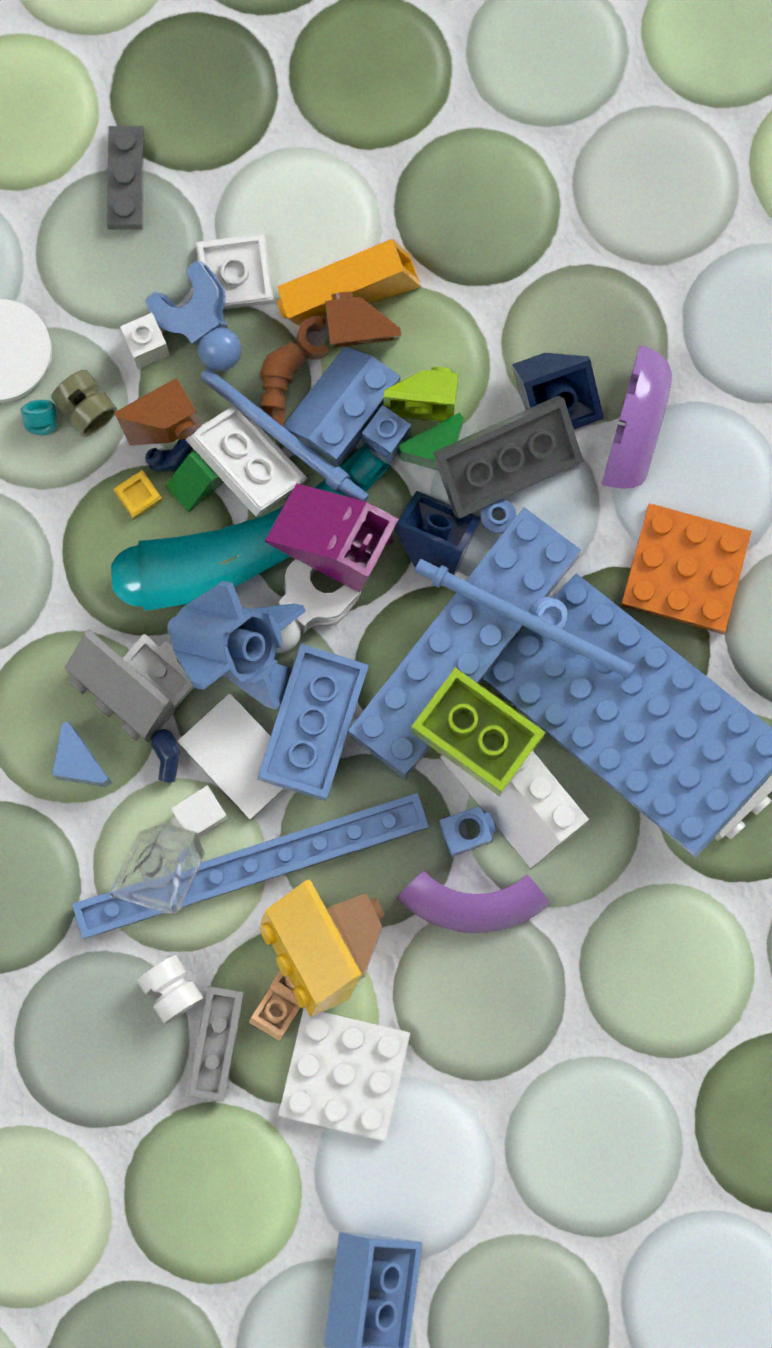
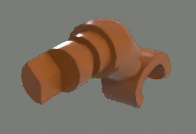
M311 316L305 319L299 327L296 343L288 342L268 354L262 363L260 379L263 380L262 389L266 393L261 395L260 408L281 426H284L287 401L283 393L288 392V384L293 382L294 374L306 363V358L316 360L328 355L329 350L324 344L314 346L306 338L309 332L322 330L326 319L321 316Z

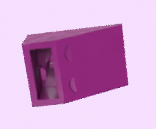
M296 483L265 543L360 593L398 518L368 502Z

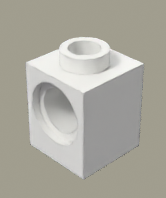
M153 313L120 326L138 370L170 356L167 344Z
M208 785L171 808L176 816L170 820L171 824L181 839L188 835L192 842L229 820Z

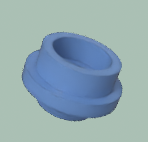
M506 499L482 508L481 511L483 526L488 531L496 534L504 533L516 517L514 506ZM495 510H502L505 513V518L500 521L495 520L492 517V513Z

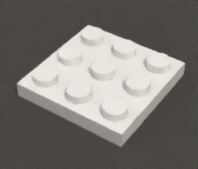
M304 1008L278 1116L386 1141L410 1032L325 1012L310 1017L306 1008Z

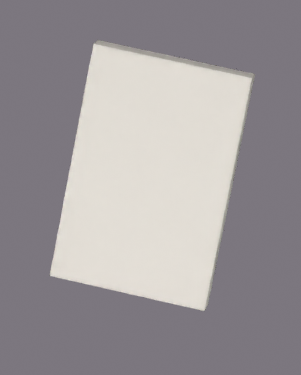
M234 405L197 428L196 432L186 439L189 445L256 517L290 495L296 483L304 485L308 479L266 432Z
M230 693L177 741L250 820L258 815L285 789L257 780L271 736Z

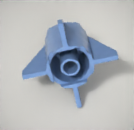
M222 581L186 604L178 612L177 616L170 619L167 630L171 636L175 656L194 688L204 690L222 676L232 681L264 706L276 709L280 706L269 674L278 662L274 657L276 648L281 649L282 646L280 631L306 611L304 605L295 603L252 609L242 607L233 583Z

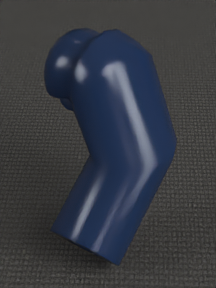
M179 439L171 450L151 448L146 453L145 460L149 468L156 472L177 470L192 452L193 448L186 439Z
M157 730L152 735L151 746L160 760L158 780L172 783L176 780L180 747L169 730Z

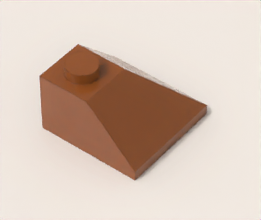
M353 292L331 294L332 300L325 301L330 348L399 340L401 337L400 327L362 297L353 298Z
M177 378L114 412L129 445L172 443L177 439L182 440L190 437L196 432L197 428L202 426L197 411Z

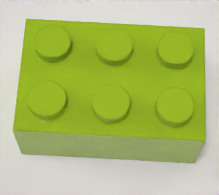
M456 667L411 726V733L499 797L545 734L542 729Z

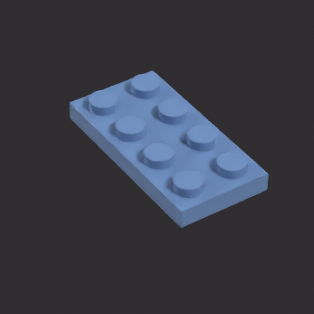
M300 644L257 780L323 801L327 800L369 665Z

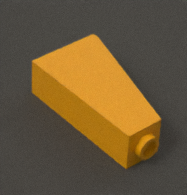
M390 239L277 286L280 298L277 299V305L284 319L287 318L299 326L305 319L311 316L327 317L325 301L332 300L331 294L353 292V298L362 297L370 304L420 288L421 284L411 255L393 239Z

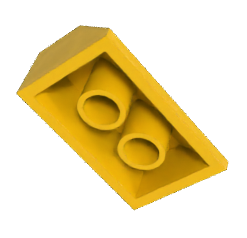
M309 879L267 908L259 928L265 943L272 945L277 954L276 962L280 972L285 977L289 976L294 986L293 994L297 1004L302 1009L306 1008L309 1016L312 1017L349 1000L362 974Z

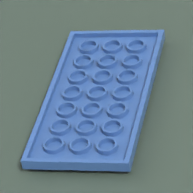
M576 573L553 597L561 601L566 606L568 612L567 621L562 629L635 665L630 677L627 678L525 627L484 676L483 681L697 858L772 775V728Z

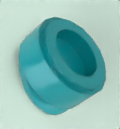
M33 400L22 406V423L28 432L34 435H47L55 431L57 428V414L53 402Z

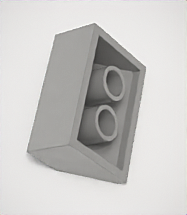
M88 629L64 667L71 675L67 681L81 694H84L86 690L91 692L97 698L93 704L110 718L114 713L124 721L120 728L131 738L137 741L141 736L148 743L155 731L162 728L176 712V709L164 694L91 630Z

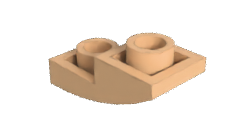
M280 971L278 972L249 1021L250 1024L278 1041H281L301 1008L295 1000L293 994L294 986L289 976L285 977Z

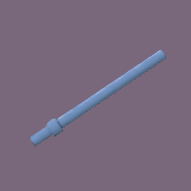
M207 368L200 376L203 382L326 479L325 483L336 492L341 490L350 498L365 502L368 500L369 495L349 479L350 475L339 466L334 468L211 369Z

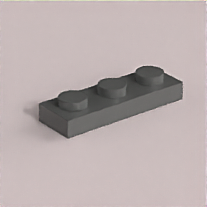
M108 126V230L143 229V126Z

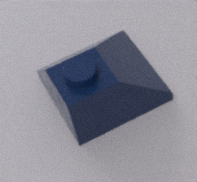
M542 353L512 364L525 410L559 395L565 400L573 429L604 419L589 356Z
M416 490L394 530L415 569L420 559H423L439 568L443 565L449 568V573L456 575L481 518L469 514L459 519L453 514L450 504Z

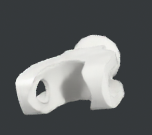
M295 559L286 569L285 595L278 602V605L293 603L304 605L306 612L280 631L282 646L281 649L276 648V653L288 652L294 648L300 640L301 633L304 634L312 626H330L340 622L359 600L361 591L359 593L343 585L333 593H323L315 589L310 581L316 569Z

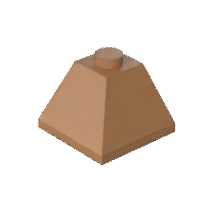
M367 893L326 908L362 974L360 978L366 975L382 930L379 920L385 918L377 898L370 900Z

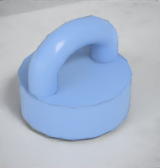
M552 597L538 599L530 611L531 614L561 629L567 621L568 612L566 606L561 601Z

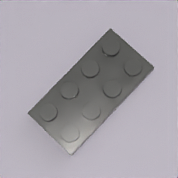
M559 395L433 452L453 514L459 519L584 462L565 400Z

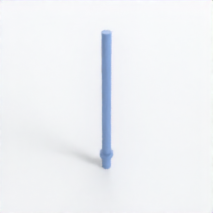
M420 559L415 572L432 580V585L438 588L442 585L627 678L630 677L635 665L449 573V568L443 565L439 568L423 559Z

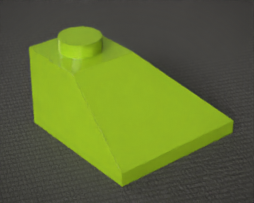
M432 367L431 370H422L385 389L383 396L384 406L401 418L443 422L454 416L459 373H452V370L446 367Z

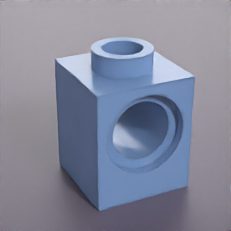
M382 405L362 432V444L366 443L369 449L392 463L398 455V445L411 437V424Z
M481 806L439 820V826L451 857L492 843L491 834L496 832L490 812L483 814ZM465 821H472L478 826L479 835L472 840L464 839L459 834V826Z

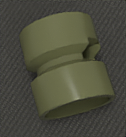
M81 370L70 375L56 387L51 395L52 400L63 414H71L69 421L82 437H87L100 430L115 416L114 412L117 411V407L105 393H98L99 385L87 370Z

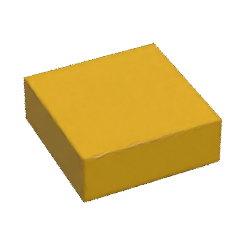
M143 470L113 489L133 520L163 501Z

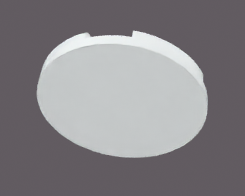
M0 299V403H7L27 396L33 392L32 390L43 379L52 361V342L44 322L32 309L17 301Z

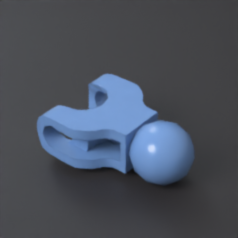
M196 260L187 269V275L194 288L192 298L187 305L178 308L167 295L153 292L146 298V304L162 329L185 335L191 344L198 345L200 360L207 368L216 372L226 371L233 368L239 361L242 350L238 336L232 330L226 328L228 324L223 317V308L226 302L224 287L207 264Z

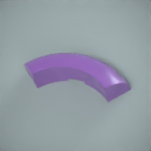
M640 345L619 419V422L625 423V426L620 424L617 426L601 485L620 489L635 488L642 485L647 478L670 395L672 371L669 363L659 352L646 346Z
M422 871L397 897L407 909L429 923L465 933H487L511 928L531 919L550 905L545 894L528 875L503 890L485 894H471L450 889L431 878L425 871Z

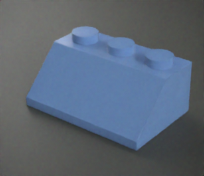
M344 346L284 423L283 427L333 467H340L362 439L364 429L380 407L384 406V390L401 382V376L373 356Z
M339 1232L324 1341L325 1347L409 1348L422 1242L369 1234Z

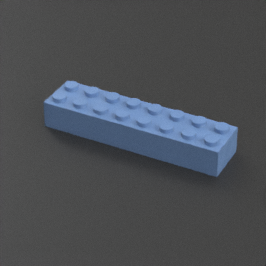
M523 507L466 581L530 613L533 604L538 599L548 597L576 562L581 549ZM456 593L348 730V736L405 780L430 749L428 744L411 733V726L453 669L456 667L480 685L484 676L509 644L519 635L524 626Z

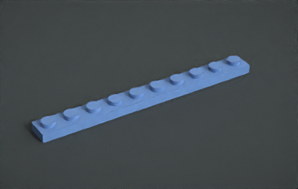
M415 793L73 903L72 906L82 939H87L428 829L429 826L419 795Z

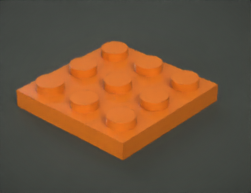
M649 503L621 606L724 634L752 531Z

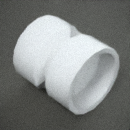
M177 955L156 965L136 980L147 998H154L156 1000L153 1008L164 1024L174 1020L204 999L193 981H186L187 971Z

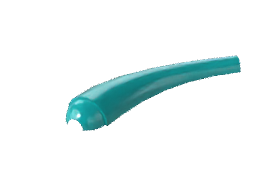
M364 443L340 468L350 475L349 479L366 492L391 465L376 457L370 451L368 445ZM326 479L314 487L348 497L341 490L336 492L325 483ZM284 506L264 516L219 530L180 537L138 541V545L121 551L111 564L113 592L125 603L143 607V611L188 604L222 581L233 583L234 587L240 585L290 556L265 543ZM239 555L227 564H219L222 561Z

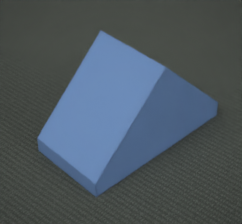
M68 721L61 725L52 775L58 780L101 787L111 785L112 782L73 726Z

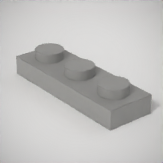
M211 986L207 987L187 1096L225 1102L244 992Z

